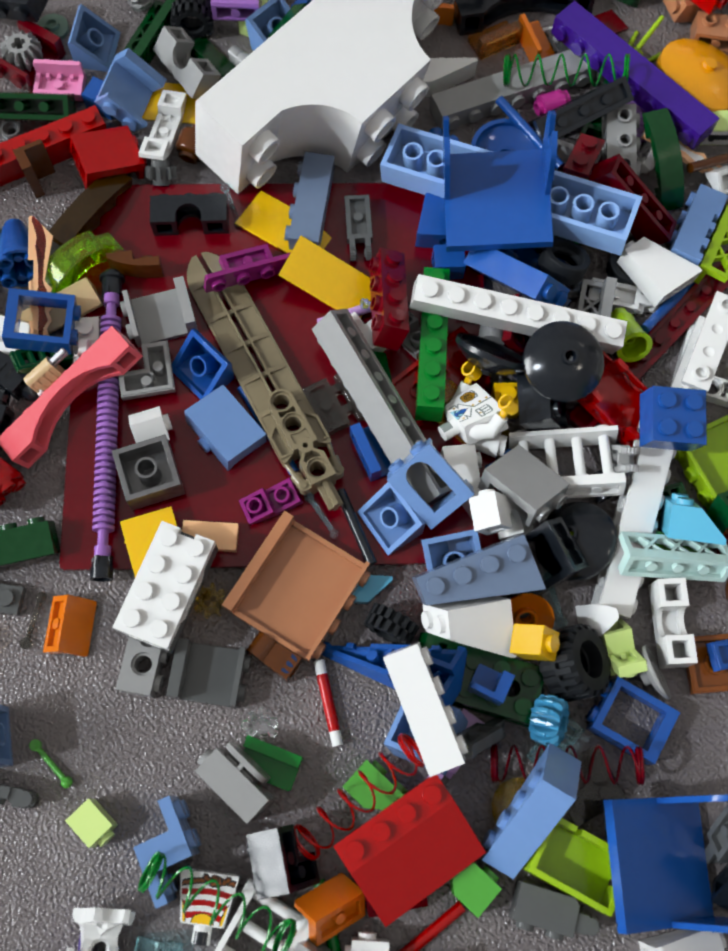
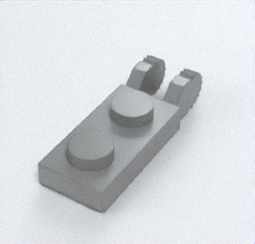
M610 444L614 472H639V465L633 464L634 455L640 454V448L630 447V445Z

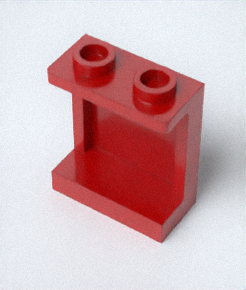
M128 125L70 135V153L86 189L96 179L135 172L138 179L144 178V169L147 166L146 158L139 157L137 137L131 134Z

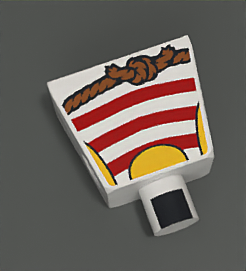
M192 868L194 879L190 899L203 884L212 879L217 880L220 886L217 911L229 897L237 893L242 875ZM185 869L180 874V922L194 925L192 944L209 946L212 927L224 928L227 925L235 897L225 905L212 926H209L217 898V885L211 882L202 889L187 911L183 913L182 910L191 879L190 870Z

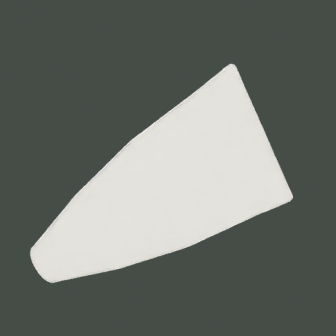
M599 604L575 606L578 624L589 625L591 629L597 632L599 637L607 632L619 619L617 608Z

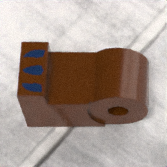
M259 631L247 648V652L287 683L303 662L300 656L293 651L291 652L280 643L275 642L261 631Z

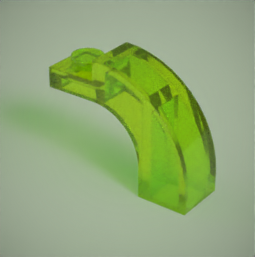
M91 231L81 233L64 243L50 256L45 282L52 288L51 293H57L77 282L91 267L108 261L106 253L124 249L109 232L97 236ZM42 268L39 274L38 291L47 292L43 283Z

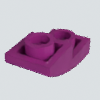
M289 477L266 490L261 488L240 499L239 503L249 525H253L303 504V501L295 484Z

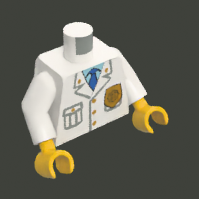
M467 361L461 368L462 374L466 377L464 381H460L451 401L446 404L444 410L447 422L440 425L438 431L445 441L458 435L466 444L471 445L481 440L493 439L498 433L507 430V416L515 415L519 407L508 394L502 395L497 402L477 383L472 385V381H477L481 377L482 372L479 367Z

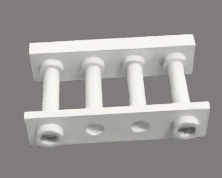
M717 291L706 318L699 315L696 319L670 387L706 390V393H708L728 341L727 294Z
M602 424L596 427L539 431L518 430L509 433V449H513L518 444L528 452V449L545 448L546 465L558 475L556 448L572 447L575 475L561 476L570 483L565 493L567 499L624 495L626 475L625 472H614L610 444H616L618 425L609 426ZM599 445L602 474L589 475L586 473L583 446Z
M248 879L241 891L246 899V909L251 900L254 899L262 905L269 906L270 910L284 919L293 918L297 924V932L288 951H294L298 942L309 938L308 919L276 897L257 900L253 879ZM243 901L215 951H235L226 944L235 928L239 929L243 914ZM249 920L242 931L264 945L268 931ZM274 935L267 944V947L271 950L276 938ZM281 940L278 951H281L286 940Z

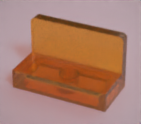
M519 20L511 24L508 21H503L485 29L483 32L470 35L468 43L479 59L482 60L519 44L524 26Z

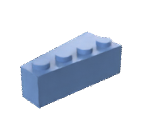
M700 184L696 193L691 191L685 202L688 209L687 211L682 210L676 221V224L680 226L678 230L674 229L671 240L667 242L671 244L667 250L698 266L728 195L703 184Z
M549 743L527 779L515 794L507 810H503L500 814L494 830L489 829L482 841V846L485 847L484 850L486 851L482 861L512 879L517 876L575 802L581 769L580 760Z

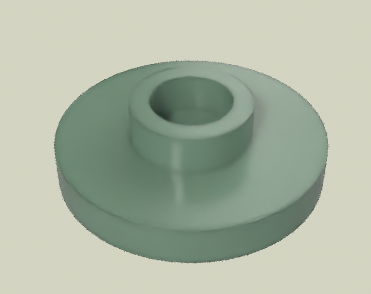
M59 14L45 15L37 24L59 36L61 40L69 33V24L66 18Z

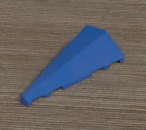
M324 642L326 648L322 655L395 690L383 657L389 652L409 645L371 643L370 647L356 646L355 643H347L346 646H333L329 642ZM432 645L431 649L428 650L433 664L429 665L433 677L439 676L445 693L441 697L445 707L448 705L452 706L462 688L467 649L463 646H457V649H442L438 645Z

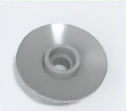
M647 645L642 646V657L646 660L647 671L639 674L644 685L648 686L651 684L666 700L671 699L667 682L659 669L653 653Z

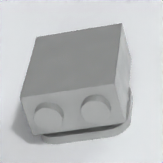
M229 741L225 746L226 748L208 749L198 759L197 763L200 766L195 772L248 824L255 821L275 799L261 784L267 783L271 777L237 743Z

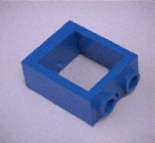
M9 288L2 332L5 348L56 353L61 348H64L68 354H71L72 345L77 346L78 330L75 329V321H80L81 306L77 305L75 295ZM23 304L67 309L63 337L19 333Z
M617 676L609 681L606 691L600 695L602 698L598 706L593 705L588 712L586 720L589 723L586 730L620 750H623L625 746H629L635 754V747L638 745L602 724L619 690L659 712L642 747L644 764H656L680 712ZM626 749L625 753L632 756L630 750Z

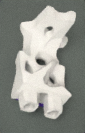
M98 907L73 908L74 922L80 927L78 951H92V948L98 942L105 943V951H119V933L123 925H132L136 912H131L129 909ZM67 947L66 951H74V948Z

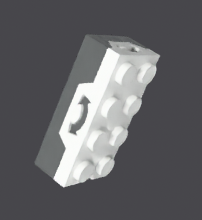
M161 521L112 628L119 634L172 654L217 554L218 547L215 541L198 534L195 537L183 533L181 528Z

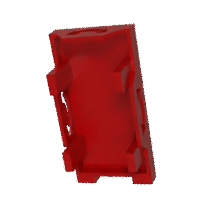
M603 351L604 371L599 384L590 394L577 401L601 425H618L617 441L621 445L633 447L634 440L640 437V434L637 432L640 420V394L642 393L640 388L643 391L648 388L628 369L629 366L621 358L612 360Z

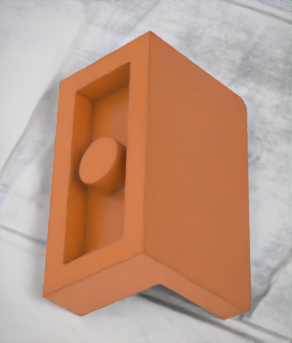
M525 13L520 14L516 35L529 61L533 62L537 54H540L541 59L554 55L555 53L539 21L529 23Z
M69 594L53 596L43 653L88 656L97 602Z
M344 873L337 874L294 901L295 908L308 919L309 940L316 947L365 916V895Z

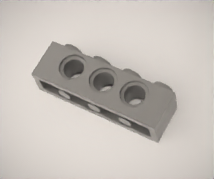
M129 637L116 690L122 693L155 699L156 692L160 693L163 686L164 675H161L163 663H168L170 653ZM144 659H151V669L146 673H140V662Z

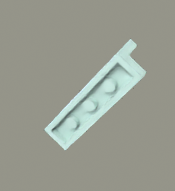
M621 531L618 537L624 551V555L618 565L620 575L686 578V580L725 582L728 577L727 544L719 545L667 538L664 534ZM631 542L638 543L639 545L644 547V549L633 548ZM655 544H662L670 550H663ZM682 546H688L696 552H689ZM708 548H718L720 554H716Z

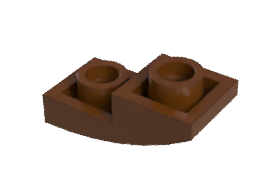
M117 250L112 253H106L110 268L119 270L120 273L126 276L137 278L164 277L159 256L145 255L135 259L132 250Z

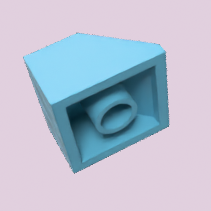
M672 493L671 497L664 496L665 500L661 508L659 529L667 538L726 545V538L705 511L694 502V499L689 498V495Z

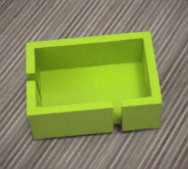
M561 818L522 870L576 898V900L594 910L612 917L615 904L613 886L608 885L609 880H612L608 843L585 830L577 829L578 826Z

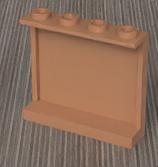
M284 511L222 603V606L229 613L256 630L263 632L275 642L280 643L310 663L313 658L318 660L326 648V644L323 641L328 633L334 635L342 622L338 619L344 609L349 611L357 597L353 594L357 587L361 586L363 588L371 576V573L368 571L370 563L368 561L363 563L299 524L294 520L293 515Z

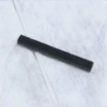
M345 488L337 490L344 503L341 508L365 562L368 561L370 566L377 563V560Z

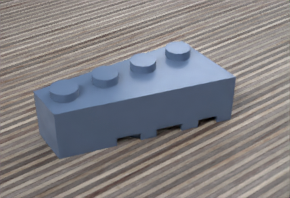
M524 534L515 535L412 577L421 602L426 606L546 589Z

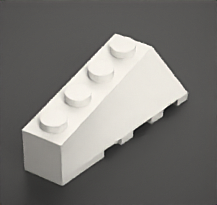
M420 642L389 652L383 657V660L429 777L465 764L466 757L464 754L469 753L463 735H456L452 724L457 723L451 706L445 707L441 695L445 693L439 676L433 677L429 665L433 664V660L427 646L422 648Z

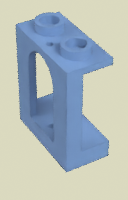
M429 438L425 442L422 440L418 441L409 450L411 453L404 460L398 458L388 467L387 481L424 520L426 525L433 529L474 495V488L467 479L463 480L433 446V441ZM414 463H427L452 490L432 507L426 503L407 480V470Z

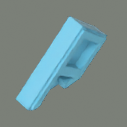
M371 575L363 588L358 586L353 595L357 598L354 604H369L385 587L392 583L393 576Z

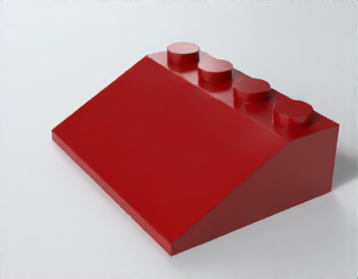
M437 774L426 778L333 845L385 928L486 853Z

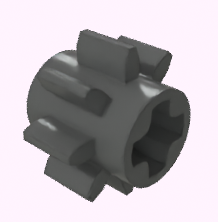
M166 158L164 161L151 159L150 166H145L146 178L152 180L155 186H168L171 184L172 178H177L176 166L170 164L169 158Z

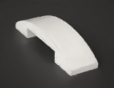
M163 89L157 104L158 114L149 137H144L138 152L139 157L164 161L170 155L181 128L187 93Z

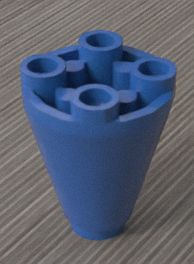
M9 219L4 223L0 234V281L5 288L29 286L28 282L33 279L34 260L28 261V228L19 219ZM36 244L39 285L43 283L45 258Z

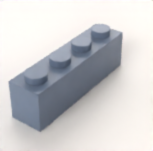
M305 152L304 160L298 163L297 176L300 177L299 183L295 182L293 197L296 200L295 204H290L289 219H292L291 226L286 225L285 240L289 242V249L293 250L300 236L319 245V247L321 246L335 171V156Z

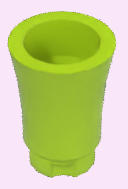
M615 308L611 313V318L628 321L624 345L616 351L617 356L624 362L639 361L650 352L653 345L652 338L625 308Z

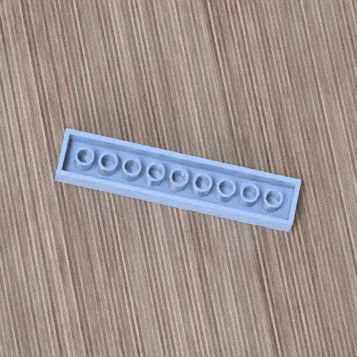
M398 123L380 163L381 181L423 195L430 193L444 198L443 136ZM450 139V154L493 152ZM555 170L550 193L553 235L621 256L643 196Z

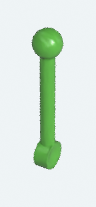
M32 740L29 744L30 750L38 752L59 777L63 788L71 787L73 783L72 778L65 776L42 749V742L40 740Z

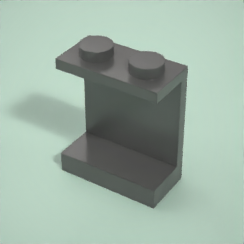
M179 638L175 648L166 696L172 699L238 708L239 702H244L247 685L242 683L244 673H249L252 656H248L246 647H240V650L192 643L189 639Z

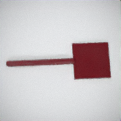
M612 9L594 16L615 34L628 30L627 25Z

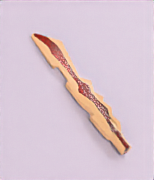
M34 216L29 217L28 261L34 260L33 279L28 282L29 290L52 292V288L45 282L53 235ZM30 305L33 314L32 321H29L30 334L50 336L48 328L52 323L49 312L53 308Z

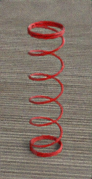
M405 733L397 736L400 748L408 759L415 764V771L413 773H406L396 768L387 760L382 752H379L380 757L387 763L392 773L394 789L391 792H386L375 787L369 782L365 774L358 770V774L371 790L373 807L370 810L358 808L349 801L343 790L337 788L338 794L350 807L353 818L352 825L349 828H341L333 824L326 812L320 806H317L316 809L320 816L329 823L332 841L328 846H320L309 830L300 824H296L294 830L297 829L300 835L313 845L316 856L310 854L296 836L299 852L310 860L319 858L320 848L328 849L333 846V827L343 831H350L354 827L355 814L353 808L364 813L372 812L375 809L376 800L373 789L384 794H393L396 791L397 783L393 769L403 775L414 776L417 773L418 767L423 768L425 764L414 739ZM412 747L415 749V751H416L417 754L419 755L421 761L416 758L415 753H414Z

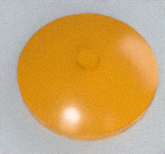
M677 39L667 44L657 59L656 67L710 111L728 110V55L711 44L695 39Z

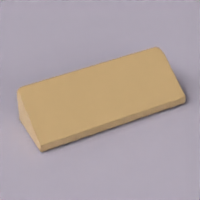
M86 277L57 292L76 296L77 305L81 306V317L103 306L95 286ZM39 306V335H43V328L48 319L45 314V307ZM29 307L22 311L21 320L28 323L32 321L33 314ZM53 308L49 312L52 323L48 328L49 334L64 327L67 309Z

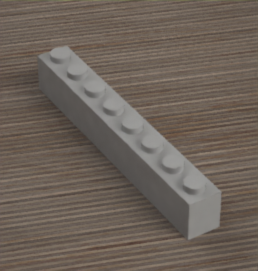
M567 50L561 53L565 57L569 81L572 84L581 58L575 55L572 50ZM561 53L542 58L547 84L552 79L558 57ZM561 56L552 84L547 87L543 81L540 61L537 60L531 81L526 87L521 84L518 68L514 67L511 70L508 87H505L503 84L502 71L431 94L429 110L437 126L442 129V132L443 116H449V130H453L461 125L470 122L474 123L482 118L491 115L495 116L503 112L495 103L500 96H503L513 108H520L524 104L536 101L538 95L557 89L570 90L576 87H583L591 83L588 65L583 60L576 83L570 87L567 83ZM534 61L520 65L524 84H527ZM591 68L592 79L594 82L597 81L599 73Z
M348 309L330 310L312 328V331L328 356L331 365L341 378L344 387L354 400L357 409L363 415L370 431L379 442L385 456L391 464L398 458L404 460L411 454L409 452L411 447L420 440L425 442L426 438ZM414 463L407 470L406 476L409 484L429 506L436 504L452 491L427 463Z

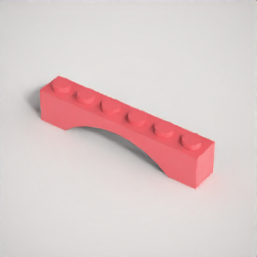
M111 326L18 419L5 429L0 435V446L11 461L29 469L48 450L54 428L72 401L94 384L111 377L124 375L143 355L125 335Z

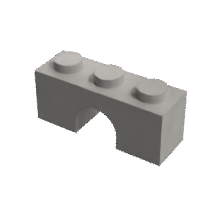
M163 26L153 51L173 74L174 79L186 90L187 95L198 99L219 81L221 74L208 59L190 57L194 41L182 27Z

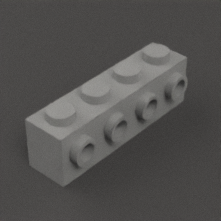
M625 104L602 116V139L605 140L602 148V161L620 154L639 177L641 163L637 161V152L640 150V137H637V128L640 125V113H636V104Z

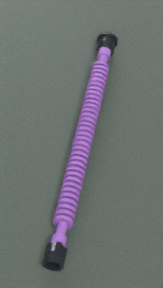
M107 269L99 275V281L102 283V297L106 307V315L100 317V336L111 326L121 332V318L116 315V310L119 307L120 295H122L125 276L119 270ZM118 376L98 382L95 441L96 464L94 467L95 491L93 492L94 511L92 519V531L98 533L97 545L94 546V558H92L90 568V580L96 582L113 580V557L111 556V546L108 543L109 533L115 531L114 504L116 501L115 477L117 468L112 451L117 449Z

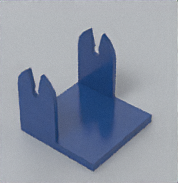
M550 110L547 113L542 149L450 154L449 116H443L446 252L553 247L550 193L558 145V131H555V110Z
M728 794L603 800L618 934H634L671 928L728 933V917L714 916L699 809V802L728 801Z

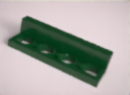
M156 0L124 50L127 48L131 49L150 65L156 55L153 48L163 26H171V7L173 1L175 2L176 0H166L164 3Z

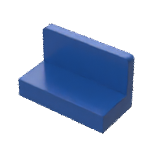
M360 422L350 426V438L370 482L387 476L389 472L388 467L391 463L383 453V449L370 431L369 426L362 428Z

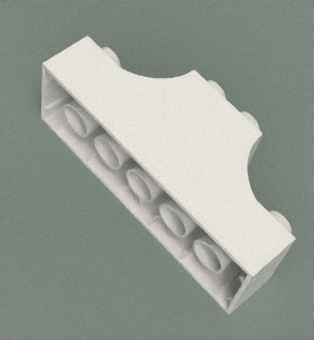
M312 0L195 101V154L237 194L250 183L256 188L265 185L276 171L277 166L273 162L289 157L304 156L305 152L335 156V165L346 173L359 161L369 167L385 150L387 144L383 139L390 132H395L398 123L412 127L419 116V113L414 108L419 105L429 91L430 87L423 79L431 59L420 47L416 36L423 40L433 31L440 19V16L434 10L444 0Z

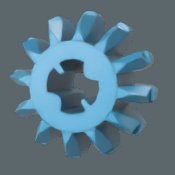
M541 694L534 701L528 728L532 740L545 746L551 743L556 747L564 740L570 714L567 701L551 694Z

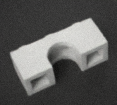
M495 489L482 490L478 492V496L469 498L475 532L485 535L498 532L499 539L505 540L515 535H526L533 530V525L530 528L525 525L528 514L506 497V495L496 492Z
M686 578L655 580L648 585L659 669L692 666L698 663L694 634H688L684 624V612L686 607L690 606Z

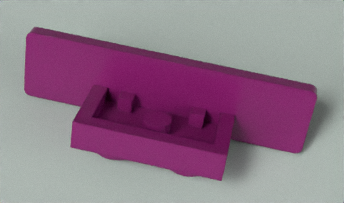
M263 244L220 255L219 263L222 270L205 275L204 290L206 293L212 291L220 292L230 286L246 285L250 281L260 278H271L275 274L280 273L290 253L273 257L268 244Z

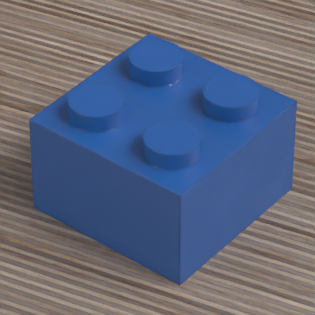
M652 386L640 394V447L694 451L707 445L706 390Z

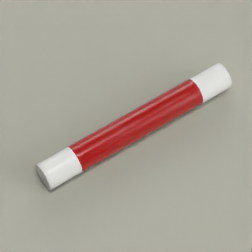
M325 660L314 661L332 747L344 745Z

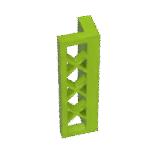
M728 202L723 207L721 215L716 222V227L709 238L708 246L703 252V258L698 265L702 272L694 280L697 284L701 282L706 274L723 283H726L728 280V254H725L721 245L728 244ZM721 261L725 271L723 272L713 267L712 264Z

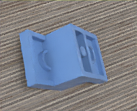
M170 795L158 800L169 831L133 847L142 873L157 851L165 853L167 867L162 889L173 876V873L168 875L167 868L199 854L198 847L202 845L197 830L195 828L191 829L187 818L190 817V811L185 800H180L178 796ZM164 858L154 880L148 888L156 909L177 899L175 892L179 891L177 881L174 879L161 897L156 900L163 872Z

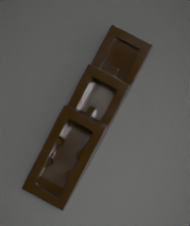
M126 174L96 179L75 199L49 230L53 235V242L68 250L100 226V217L116 206L117 197L132 187L133 178Z

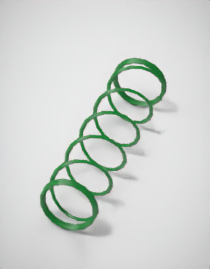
M562 53L558 57L549 84H547L540 54H537L527 84H524L522 80L518 56L514 54L512 61L510 54H506L504 58L503 84L505 87H508L510 84L511 70L515 58L519 78L524 87L528 86L531 81L538 57L543 81L547 87L552 84L561 56L567 83L570 87L576 83L584 57H586L590 81L594 87L600 81L608 56L611 60L614 81L617 79L613 58L610 53L606 55L595 85L592 79L589 58L586 53L580 60L572 84L569 81L566 61ZM630 53L625 54L624 72L622 77L626 76L627 81L629 77Z
M157 851L152 856L141 876L138 891L143 893L149 888L164 858L163 872L156 900L161 897L179 873L189 869L191 879L182 910L183 913L187 911L202 889L209 883L214 882L217 885V898L209 926H212L225 905L232 898L239 895L242 896L244 905L240 926L235 939L239 938L242 930L255 913L265 908L269 912L270 919L267 937L261 951H265L268 942L280 928L272 947V951H278L281 939L291 924L288 938L281 951L289 950L297 927L296 921L293 918L282 921L271 932L272 912L269 906L264 905L253 911L244 922L246 899L241 892L229 897L217 911L220 886L215 879L203 884L190 899L194 879L193 870L190 866L183 867L177 871L162 889L167 859L165 853H160V851Z

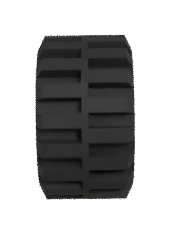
M576 624L555 630L559 632L560 640L556 661L539 660L545 685H548L551 694H555V696L567 702L604 694L609 686L611 671L608 652L601 637L586 624Z

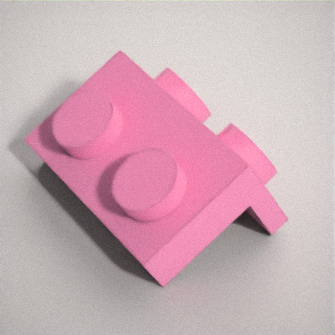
M50 59L33 60V66L36 71L33 92L74 93L75 101H83L81 94L85 89L86 75L81 62Z

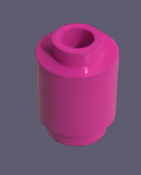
M557 89L538 95L534 102L535 114L541 116L571 101L568 91Z

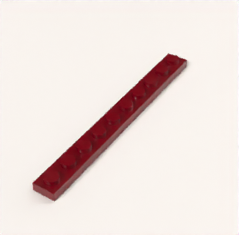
M721 261L713 265V267L723 272L725 271ZM706 274L699 284L695 283L669 313L648 333L653 342L650 352L639 361L625 362L629 366L628 369L640 380L688 330L699 315L701 316L709 308L717 291L723 293L728 288V280L726 283H723ZM581 404L570 413L571 425L574 428L595 427L599 423Z

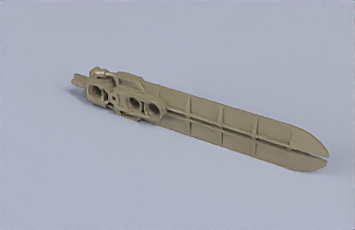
M210 252L201 253L211 273L222 270L218 255ZM197 255L193 256L187 269L189 290L225 358L232 364L233 373L267 434L280 463L291 474L290 479L302 495L309 493L313 495L319 492L329 511L338 510L344 503L334 484H336V480L344 476V467L339 456L335 455L329 434L319 416L313 410L244 285H234L221 291L230 308L227 311L218 292H205L204 278L207 273ZM232 316L237 320L247 340H243L231 318ZM251 346L253 352L255 353L259 363L261 364L264 370L263 372L259 370L248 347ZM267 377L275 390L273 392H271L267 382L265 381V378ZM280 404L288 406L285 409L276 408ZM290 426H297L300 429H298L297 431H290L287 428H289ZM318 447H327L330 457L328 458L325 452L318 449ZM292 459L293 461L300 460V473L295 472L289 463ZM322 470L324 474L322 476H314L311 472Z

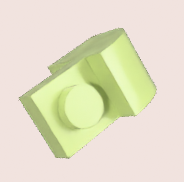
M619 618L600 637L610 659L611 676L618 675L620 678H631L638 673L647 671V663L635 649L632 628L622 618Z

